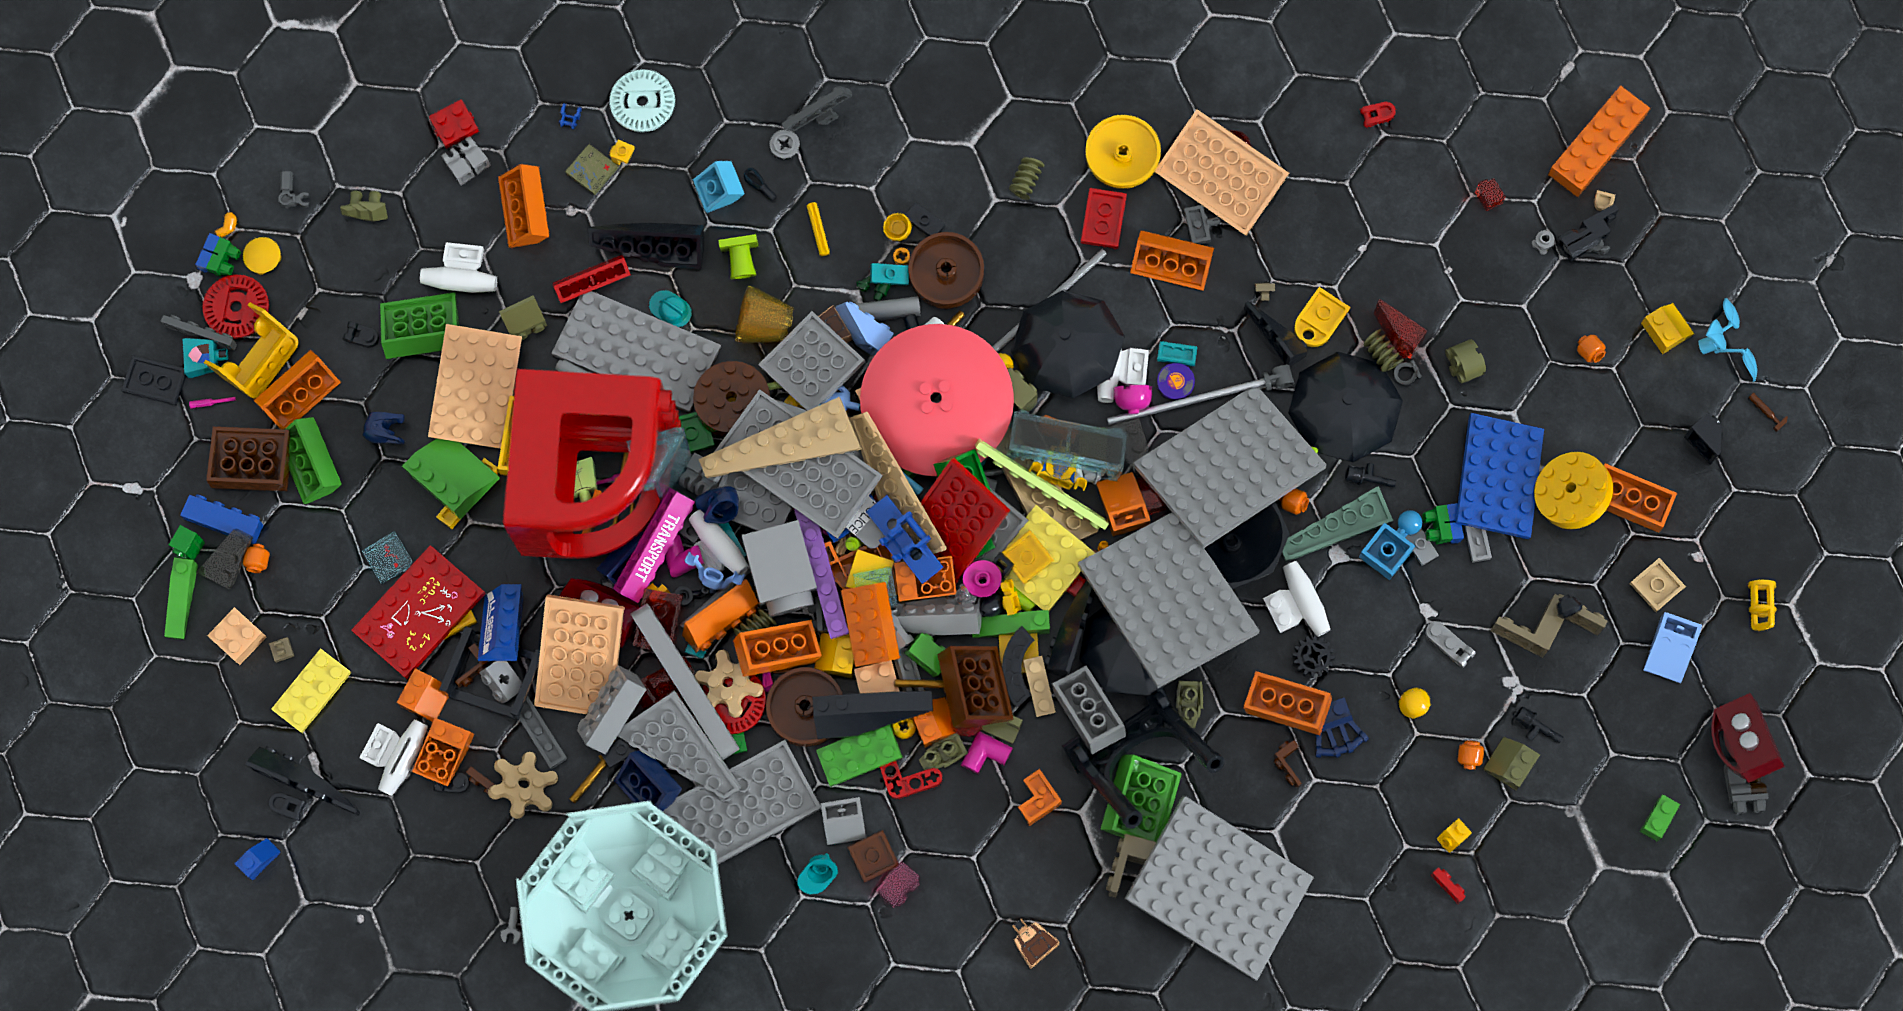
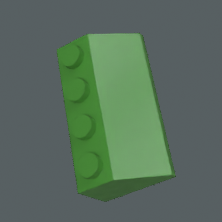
M314 417L295 419L285 428V430L290 431L289 470L303 504H308L333 493L342 484Z

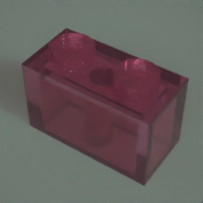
M901 861L877 888L876 893L893 908L897 905L900 907L907 899L905 895L910 890L913 892L920 885V882H918L920 876Z

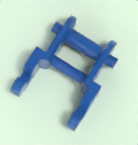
M563 103L561 109L562 118L559 120L560 126L568 125L571 126V129H574L577 126L575 124L576 120L580 118L582 107H578L577 113L571 116L565 114L566 104ZM565 117L572 118L573 121H565Z

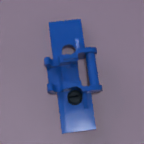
M888 495L866 511L885 536L879 540L880 544L887 547L893 555L891 558L894 562H899L903 559L922 584L944 568L926 545L932 538L929 535L927 536L912 517L911 511L903 515ZM896 519L897 524L895 528L889 529L888 522ZM906 522L921 540L917 544L902 527Z

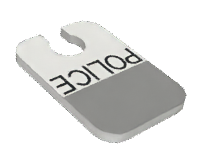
M868 496L846 528L868 548L875 549L880 545L879 540L885 536L866 513L868 509L876 504ZM892 519L888 522L889 529L895 528L896 522Z

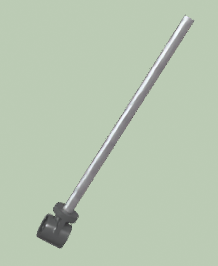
M1280 365L1273 368L1270 375H1268L1267 371L1262 372V379L1139 410V414L1125 413L1109 417L1107 421L1108 425L1261 386H1265L1266 391L1272 390V385H1276L1277 389H1285L1295 383L1290 366Z

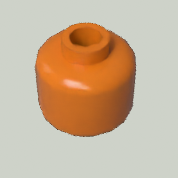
M1585 335L1579 339L1577 352L1586 362L1597 363L1605 356L1606 346L1596 335Z
M1297 488L1279 499L1282 509L1295 515L1305 512L1309 504L1306 492Z
M253 544L252 547L245 549L242 564L248 572L261 573L268 566L270 553L264 549V545Z
M1465 740L1464 743L1459 745L1458 762L1464 764L1465 769H1475L1476 766L1483 764L1484 747L1480 745V742Z

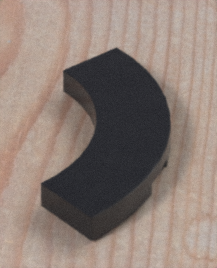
M1022 625L1008 642L1002 662L1008 696L1016 708L1031 696L1024 684L1021 667L1025 652L1034 639Z

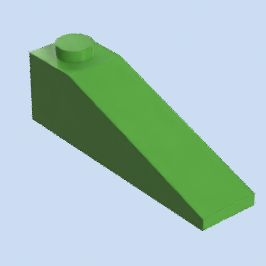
M174 558L170 577L165 637L185 638L198 564L194 560Z
M1049 610L982 617L980 633L972 634V638L1013 635L1021 625L1029 634H1049Z

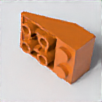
M1133 472L1096 483L1112 536L1141 529L1150 524L1151 520Z
M952 556L938 557L937 559L944 568L924 584L919 581L905 562L894 563L899 602L956 595Z
M434 718L412 772L449 786L475 734Z

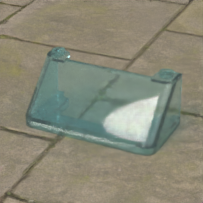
M683 427L658 432L655 461L643 489L644 491H649L656 487L661 501L669 487L673 490L676 488L681 475L686 471V466L692 457ZM631 440L626 441L629 451H630Z

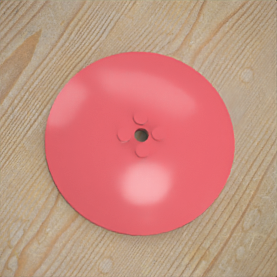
M946 324L917 326L889 340L871 360L864 375L860 393L861 413H869L899 467L914 474L938 477L933 464L976 449L975 444L978 439L996 449L1009 428L1014 405L1013 387L1009 372L994 348L971 331ZM939 393L942 399L938 403H933L931 395ZM978 454V457H979V460H980V463H981V462H983L986 458H984L983 456H981L980 454Z

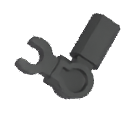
M290 171L280 172V192H282L278 198L280 205L286 209L296 207V205H300L303 208L309 207L308 202H302L303 198H309V193L291 194L293 192V173Z

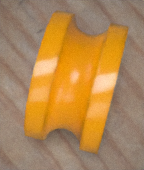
M906 248L895 250L893 254L895 263L897 265H908L910 252ZM900 253L907 255L904 261L897 259Z

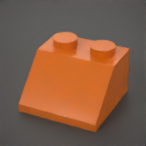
M415 668L397 704L433 723L434 718H438L448 697L439 690L442 682Z
M945 697L933 700L932 712L913 718L924 748L950 735L961 733L959 728H953L948 702Z

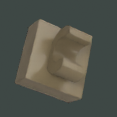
M1254 283L1255 291H1261V301H1269V291H1275V283Z
M288 637L269 643L276 663L294 657Z

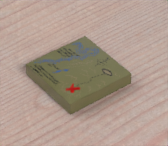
M588 144L565 172L593 195H596L618 169V165Z

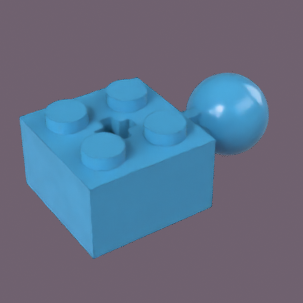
M1408 510L1399 516V528L1396 531L1384 522L1360 553L1359 558L1388 580L1394 576L1415 548V545L1406 539L1407 535L1416 534L1422 527V518L1415 511ZM1387 549H1389V550H1390V553H1389V554H1385L1384 551H1386Z

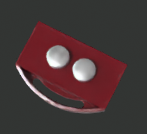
M571 578L559 595L561 597L624 606L620 640L621 648L637 625L631 613L640 607L631 599L602 584Z
M1751 693L1714 709L1711 727L1713 743L1718 755L1732 772L1750 783L1785 767L1759 705ZM1720 731H1724L1726 747L1730 755L1737 762L1736 766H1732L1722 752L1719 740Z

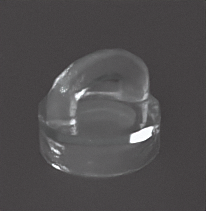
M960 584V589L956 592L958 603L961 605L973 603L976 596L971 595L964 584Z

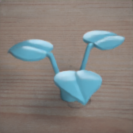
M1725 298L1723 309L1729 320L1728 325L1722 328L1717 319L1713 320L1707 331V337L1698 341L1699 348L1703 354L1712 351L1715 354L1720 352L1741 353L1744 364L1750 372L1753 382H1755L1757 364L1752 352L1748 348L1745 350L1726 349V340L1723 332L1732 327V325L1737 329L1740 321L1737 310L1728 298Z

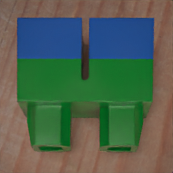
M209 233L203 246L204 250L201 251L195 265L200 271L206 273L210 272L219 277L221 275L229 276L232 274L234 266L228 264L227 261L229 258L237 260L241 251L233 246L230 241Z
M1458 503L1436 506L1422 514L1424 523L1433 524V529L1426 530L1427 541H1436V544L1448 542L1454 544L1464 539L1462 525L1455 523Z

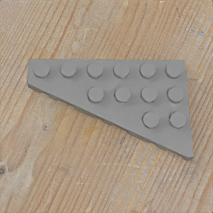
M675 691L626 723L617 735L627 741L629 745L639 748L646 755L653 759H658L671 769L677 770L679 774L691 781H696L722 799H726L741 788Z

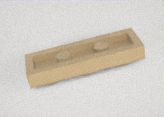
M1042 656L1023 660L1036 717L1056 713Z

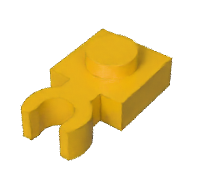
M1004 580L1000 584L1005 595L1002 602L1003 608L1006 610L1007 615H1013L1021 610L1017 591H1014L1013 580Z

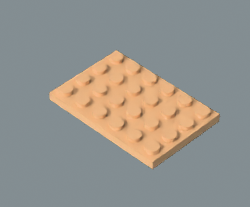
M1196 109L1155 171L1244 235L1249 233L1289 175V172L1198 109Z
M446 324L428 437L501 449L509 396H513L522 336Z
M547 594L534 706L581 714L588 713L589 706L596 701L599 690L606 685L609 674L618 665L624 606Z

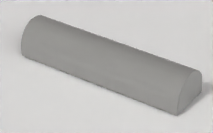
M918 296L856 304L859 306L860 311L874 316L875 321L905 318L911 314L921 316Z

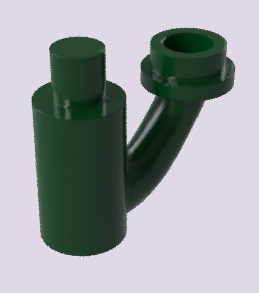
M870 275L862 281L856 282L858 290L866 292L870 288L868 285L870 284ZM877 283L874 289L876 294L873 299L881 301L882 297H886L891 284Z

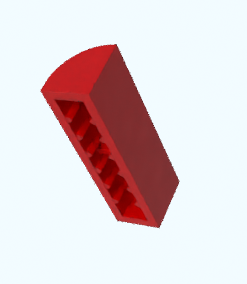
M620 255L555 281L552 284L560 303H563L631 274L623 255Z

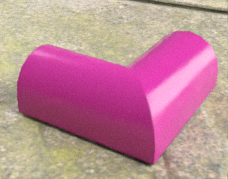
M676 535L674 544L665 554L669 572L673 578H677L696 568V565L690 566L685 563L684 560L688 552L693 556L699 555V562L701 565L704 564L699 546H693L684 551L680 535Z
M978 730L961 766L979 774L987 757L1005 766L1013 747Z

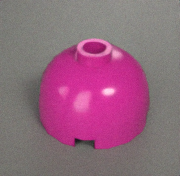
M1130 385V387H1125V389L1124 386L1114 387L1115 402L1122 410H1127L1128 414H1139V410L1147 408L1152 400V386Z

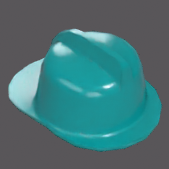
M668 290L656 292L649 301L651 313L669 324L682 327L691 318L690 305L673 292Z
M829 854L813 856L805 869L800 873L798 886L804 893L817 894L822 892L838 874V867L832 862Z

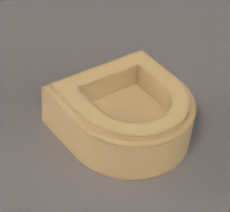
M1597 190L1594 198L1595 208L1598 211H1602L1613 205L1615 194Z

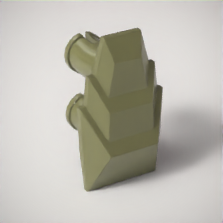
M352 191L350 193V204L340 207L342 215L352 216L353 218L368 221L388 219L386 205L380 202L381 193L378 191H371L369 193V202L361 201L362 193L360 191Z
M1178 681L1176 708H1178V714L1192 728H1195L1197 720L1201 715V709H1203L1202 682Z
M955 733L933 743V746L926 750L927 752L919 761L924 770L946 768L964 757L968 752L958 733Z

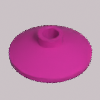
M986 560L973 562L966 568L963 575V584L966 590L976 597H988L994 594L999 589L1002 581L999 568L994 563ZM986 579L987 581L986 583L981 584L980 580Z

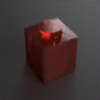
M1494 178L1489 181L1488 179L1481 181L1475 192L1486 211L1503 203L1506 197Z

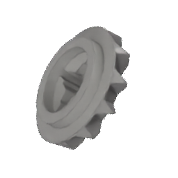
M780 130L770 140L771 152L776 157L782 159L792 158L800 147L799 139L792 131ZM789 140L788 146H789L790 148L785 147L784 149L781 150L782 145H781L780 142L785 143L786 141Z

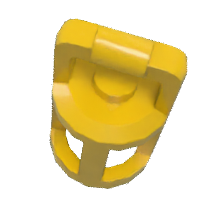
M1771 580L1750 581L1748 588L1751 589V607H1749L1751 628L1757 631L1773 628L1775 625L1774 613L1777 611V608L1774 606L1776 582ZM1758 590H1767V604H1758ZM1758 617H1768V622L1758 623Z

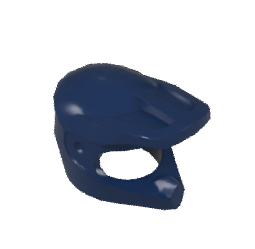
M371 412L364 424L362 436L366 440L377 444H405L403 439L394 436L395 432L389 430L391 425L397 422L403 423L405 415Z
M723 486L708 490L696 497L695 504L698 510L705 513L703 516L705 522L724 524L732 521L737 516L739 497L735 488ZM713 514H721L723 517L717 518Z

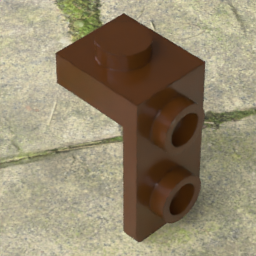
M474 643L469 649L478 660L479 648ZM479 661V664L457 679L455 683L459 688L470 685L473 682V678L478 674L480 675L479 672L490 665L489 661Z
M1293 740L1291 743L1286 741L1278 747L1280 750L1274 755V763L1279 770L1283 769L1287 774L1285 778L1288 783L1298 788L1301 785V781L1284 760L1299 747Z

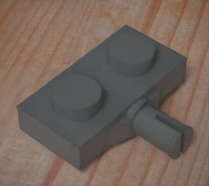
M1203 205L1184 208L1191 242L1196 244L1211 242L1209 227L1220 225L1219 216L1208 219L1204 213Z

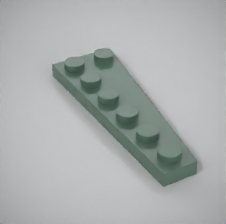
M1379 486L1351 503L1342 506L1337 511L1330 513L1318 522L1309 525L1304 530L1290 536L1282 552L1285 562L1379 528L1384 522L1386 524L1392 523L1393 519Z

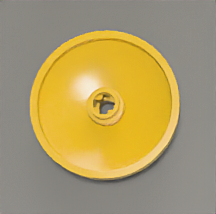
M1116 115L1104 119L1093 128L1087 139L1085 154L1088 167L1098 180L1115 188H1131L1144 183L1153 175L1159 164L1161 148L1157 134L1145 121L1130 115Z

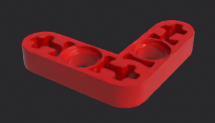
M896 761L880 767L888 794L893 799H901L937 787L942 782V773L936 768L902 778ZM889 766L896 769V774L892 777L885 774V769ZM931 773L939 775L937 782L928 780L926 781L927 786H924L921 776L925 775V779L931 777ZM899 778V780H896L898 788H902L899 791L900 794L896 795L895 792H891L894 789L892 782L888 784L887 781ZM912 779L920 780L921 785L919 788L913 789L910 787L909 783Z

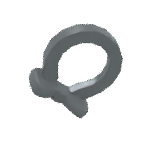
M1411 360L1410 363H1400L1394 370V377L1401 385H1409L1417 377H1422L1414 360ZM1402 367L1414 368L1415 373L1410 380L1402 381L1398 377V371Z

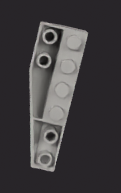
M970 593L890 604L891 613L898 618L905 632L926 633L928 635L979 634L982 625V614L980 612L982 597H976Z

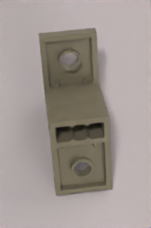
M1555 594L1549 601L1533 633L1525 626L1519 627L1513 624V620L1507 617H1498L1491 632L1543 658L1550 649L1564 619L1596 635L1600 634L1608 621L1600 613H1592L1586 610L1587 608L1584 605L1580 612L1561 619L1557 615V604L1560 603L1558 599L1564 597V595Z
M1125 834L1124 839L1120 838L1116 851L1120 855L1119 858H1114L1111 870L1115 874L1114 877H1109L1106 890L1110 891L1109 896L1117 897L1126 860L1144 865L1156 842Z

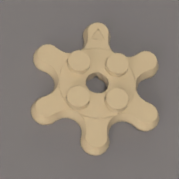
M719 650L715 655L717 667L711 672L700 670L696 672L695 678L699 684L708 687L709 693L707 697L713 707L720 703L725 704L728 707L729 715L737 718L743 712L741 706L743 697L748 695L753 697L761 696L763 686L760 683L752 682L749 676L743 677L740 664L732 663L730 655L726 650ZM725 679H733L732 686L724 687Z
M532 752L523 754L522 762L518 766L509 764L505 759H498L494 764L495 770L502 775V782L491 786L488 790V795L492 799L503 797L509 799L512 804L510 814L515 819L522 818L526 806L530 804L536 805L541 811L545 812L552 808V801L544 794V789L549 785L556 784L558 775L554 771L539 772L535 768L536 756ZM522 780L528 781L529 787L522 788L518 782Z

